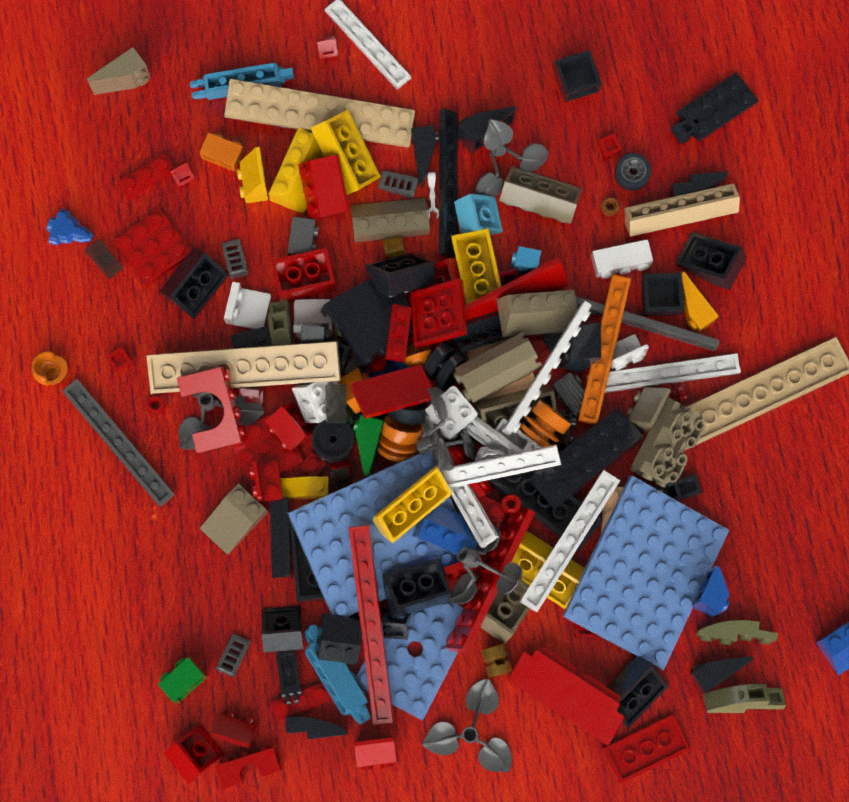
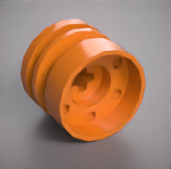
M539 399L532 408V411L537 416L536 419L526 416L525 419L531 425L529 426L521 422L520 427L531 440L540 446L546 447L553 445L548 441L549 438L556 443L559 441L553 434L555 431L564 434L571 426V423Z
M389 415L386 416L377 451L383 457L396 462H401L417 455L418 448L416 442L422 438L424 430L422 423L416 425L402 424L391 419Z

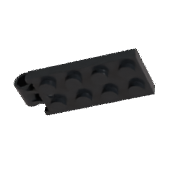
M736 72L677 111L676 114L681 121L676 123L670 131L681 145L689 141L693 136L699 143L755 106L759 100Z

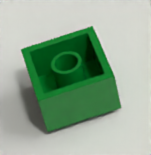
M189 657L180 659L174 665L176 668L172 672L167 671L159 678L161 682L158 683V686L176 704L181 702L207 678L203 671Z

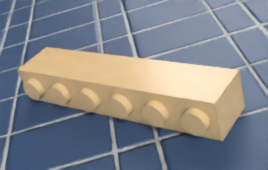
M729 184L625 208V225L631 237L738 213L740 196L735 185Z

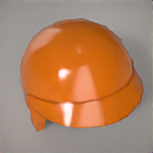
M414 344L407 346L406 358L403 364L408 367L421 364L424 367L432 353L430 346L421 348L414 347Z
M46 351L35 357L32 362L31 371L37 382L48 386L61 382L67 374L68 367L62 357Z

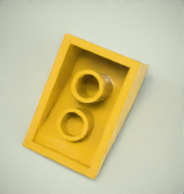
M255 147L240 161V169H237L238 179L242 180L243 186L240 187L241 198H245L246 204L268 200L260 147Z

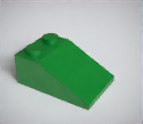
M361 415L359 420L356 419L353 430L354 434H356L363 475L366 478L372 472L379 439L382 435L383 420L375 418L365 419Z

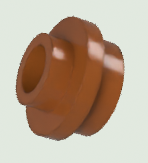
M608 197L602 201L601 211L605 215L614 216L618 213L620 205L615 198ZM607 205H612L613 209H607Z

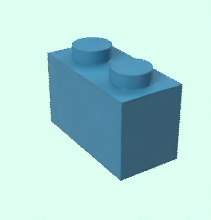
M519 246L518 251L513 252L510 268H517L519 276H523L538 268L541 250Z

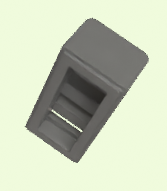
M383 171L378 189L414 199L419 179ZM387 177L390 178L388 186L384 185ZM396 179V186L392 187L393 181ZM401 181L404 182L402 189L399 188ZM408 183L411 184L410 190H406Z
M240 239L221 243L230 279L249 275ZM234 245L238 246V248L228 251L226 248ZM239 252L240 254L232 257L228 256V254ZM241 258L240 262L230 264V261ZM243 265V268L232 270V267Z
M233 634L216 670L235 678L251 641ZM234 641L243 644V649L234 645ZM231 648L241 652L240 656L230 652ZM229 655V656H231V657H233V658H235V659H238V660H237V662L235 663V662L230 661V660H228V659H226V658H227V656ZM224 662L234 666L233 670L224 667Z

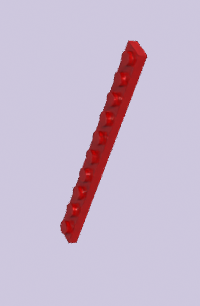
M370 525L349 527V536L373 724L393 723L394 716Z

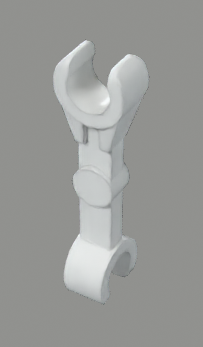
M428 172L427 183L430 189L429 200L431 208L428 209V217L430 219V212L434 211L436 219H438L439 210L435 208L434 192L436 174L435 172Z

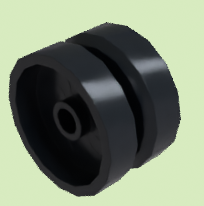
M445 341L433 351L423 369L430 381L435 380L436 386L446 391L456 383L453 373L456 372L455 368L469 361V357L460 351L456 352L455 346Z
M327 418L318 423L312 434L313 449L317 457L326 463L331 464L347 460L353 453L355 446L354 434L350 425L338 418ZM331 438H335V440L337 441L335 443H331Z

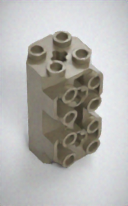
M522 332L456 367V372L453 373V376L458 385H463L464 390H462L464 397L474 404L497 393L498 390L527 377L532 372L541 368L542 365L540 362L536 364L538 356L528 338H525V334Z
M667 398L631 466V471L664 488L667 483L676 482L687 462V456L684 454L687 447H694L704 430L705 421L702 419V415Z

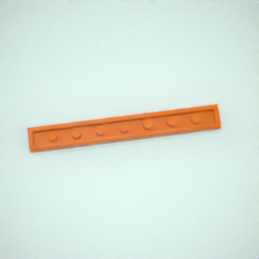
M612 274L601 320V359L590 367L578 421L593 425L598 423L631 278Z

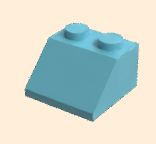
M469 194L454 201L461 234L489 229L490 235L503 232L494 196Z

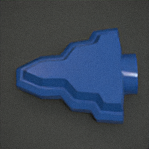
M61 209L56 218L50 217L47 224V231L50 232L49 244H70L73 241L79 243L91 242L94 236L86 227L79 225L78 220L72 217L71 212L65 209Z

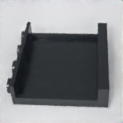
M370 278L325 303L320 312L324 318L329 315L359 359L357 366L360 367L363 364L365 366L371 364L379 355L381 357L385 356L392 305L411 306L402 293L397 294L395 297H387L386 294L377 291ZM412 310L408 339H413Z

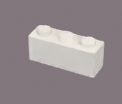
M648 240L593 251L591 254L595 275L602 279L609 278L615 273H620V275L628 274L634 269H638V271L646 270L653 262Z

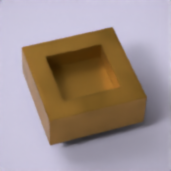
M401 235L383 240L387 259L405 254Z

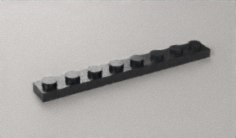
M442 109L440 110L438 247L440 255L453 258L455 257L451 236L457 235V214L454 201L457 200L458 113Z

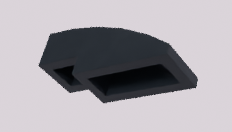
M728 171L690 175L688 182L672 184L670 189L671 197L716 188L725 181Z
M697 474L677 480L674 483L669 482L665 488L662 486L654 487L657 490H663L662 493L677 501L704 493Z
M285 717L287 734L307 732L308 740L348 735L347 730L324 720L308 717Z

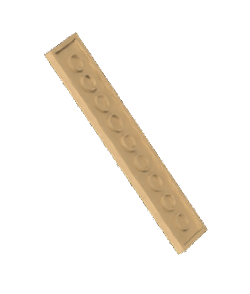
M230 79L224 117L292 129L301 128L312 132L311 127L348 109L364 141L409 148L415 110Z
M837 337L687 406L701 414L702 419L705 421L704 430L696 445L849 374V360Z
M337 341L147 355L151 394L180 392L176 379L179 376L225 365L226 369L230 371L231 380L229 382L231 388L341 380Z

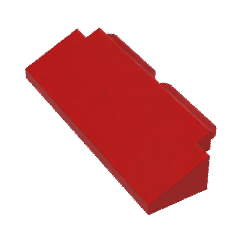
M557 257L465 305L466 321L498 311L497 300L506 295L560 291L561 288L568 285L560 258Z
M544 647L536 650L533 656L523 652L508 681L608 746L625 720V716L617 712L620 707V696L589 675H583L581 678L576 676L578 671L575 666Z

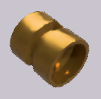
M505 644L481 651L483 661L488 664L485 667L488 678L513 671L510 660L506 659L508 652Z

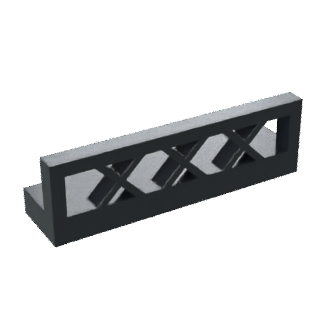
M496 311L467 320V334L452 338V341L459 351L463 353L510 337L503 338L502 333L496 332L501 330L499 312ZM480 336H488V338H485V339H482V338H479V337H480ZM468 341L471 343L462 345L461 342Z
M284 497L282 500L270 501L272 579L292 578L290 518L287 514L290 512L288 497Z
M380 607L381 615H385L381 617L384 638L408 640V623L411 613L403 615L405 616L404 619H393L389 608ZM359 611L348 617L360 619V616H357Z

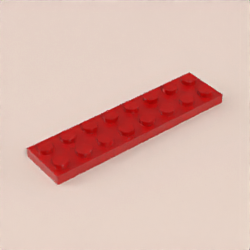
M520 509L514 514L507 513L505 523L500 529V540L495 549L488 552L489 556L485 564L503 573L505 566L512 562L535 514L534 511L531 509ZM481 566V573L475 581L478 585L476 594L469 602L463 604L464 608L455 620V627L446 639L445 648L449 651L469 652L497 594L496 585L501 576Z

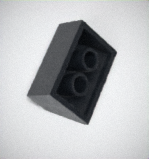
M193 248L159 292L173 305L195 319L229 275L205 252Z
M413 253L366 264V269L377 291L386 294L387 297H395L402 292L410 293L413 289H424L428 285L435 284L434 262Z
M437 558L382 575L385 598L393 619L446 603L451 595L450 588Z
M636 656L607 686V688L620 696V707L617 712L625 716L622 724L627 729L669 687L653 665L641 656Z

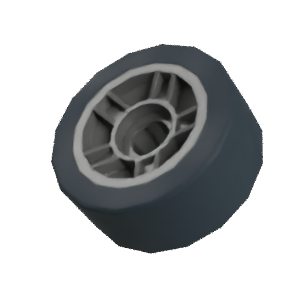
M636 153L624 155L620 158L615 168L616 182L620 187L629 191L643 188L651 176L649 161L644 156ZM630 169H631V171H634V172L636 171V174H635V175L630 174V172H629Z
M424 403L389 412L388 415L391 419L402 424H420L424 419L426 405Z

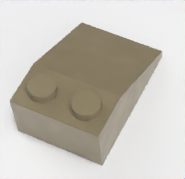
M132 47L88 77L87 81L93 94L97 95L134 89L145 85L151 77L145 62Z
M645 387L642 392L638 391L633 400L637 403L634 408H629L626 417L640 432L647 434L654 425L671 390L668 388Z
M238 483L217 506L200 529L229 555L268 514V511Z
M521 580L518 586L509 594L504 595L497 591L481 628L505 644L514 634L530 609L520 602L530 586Z

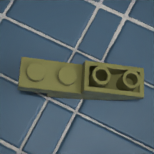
M288 300L270 303L268 322L272 346L295 344Z
M734 620L707 626L695 632V636L700 637L701 641L711 642L712 639L719 640V644L729 646L731 643L737 642L738 636H740V640L751 641V639H758L761 644L771 645V642L777 641L778 633L759 630L760 622Z
M766 684L733 686L703 694L706 713H744L746 709H784L786 706L782 688H767Z

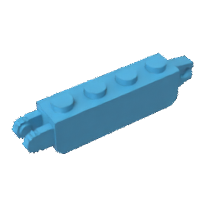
M276 63L206 74L203 76L204 79L190 82L191 88L205 87V90L193 92L191 95L193 99L207 98L208 100L227 97L230 79L281 87V84H285V81L294 79L292 68L282 69V67H277Z
M310 625L304 632L306 641L309 644L305 649L307 658L340 713L346 716L350 714L359 725L363 724L371 718L365 705L368 702L365 691L358 686L356 676L353 672L349 671L346 663L319 660L314 649L319 629L315 625Z

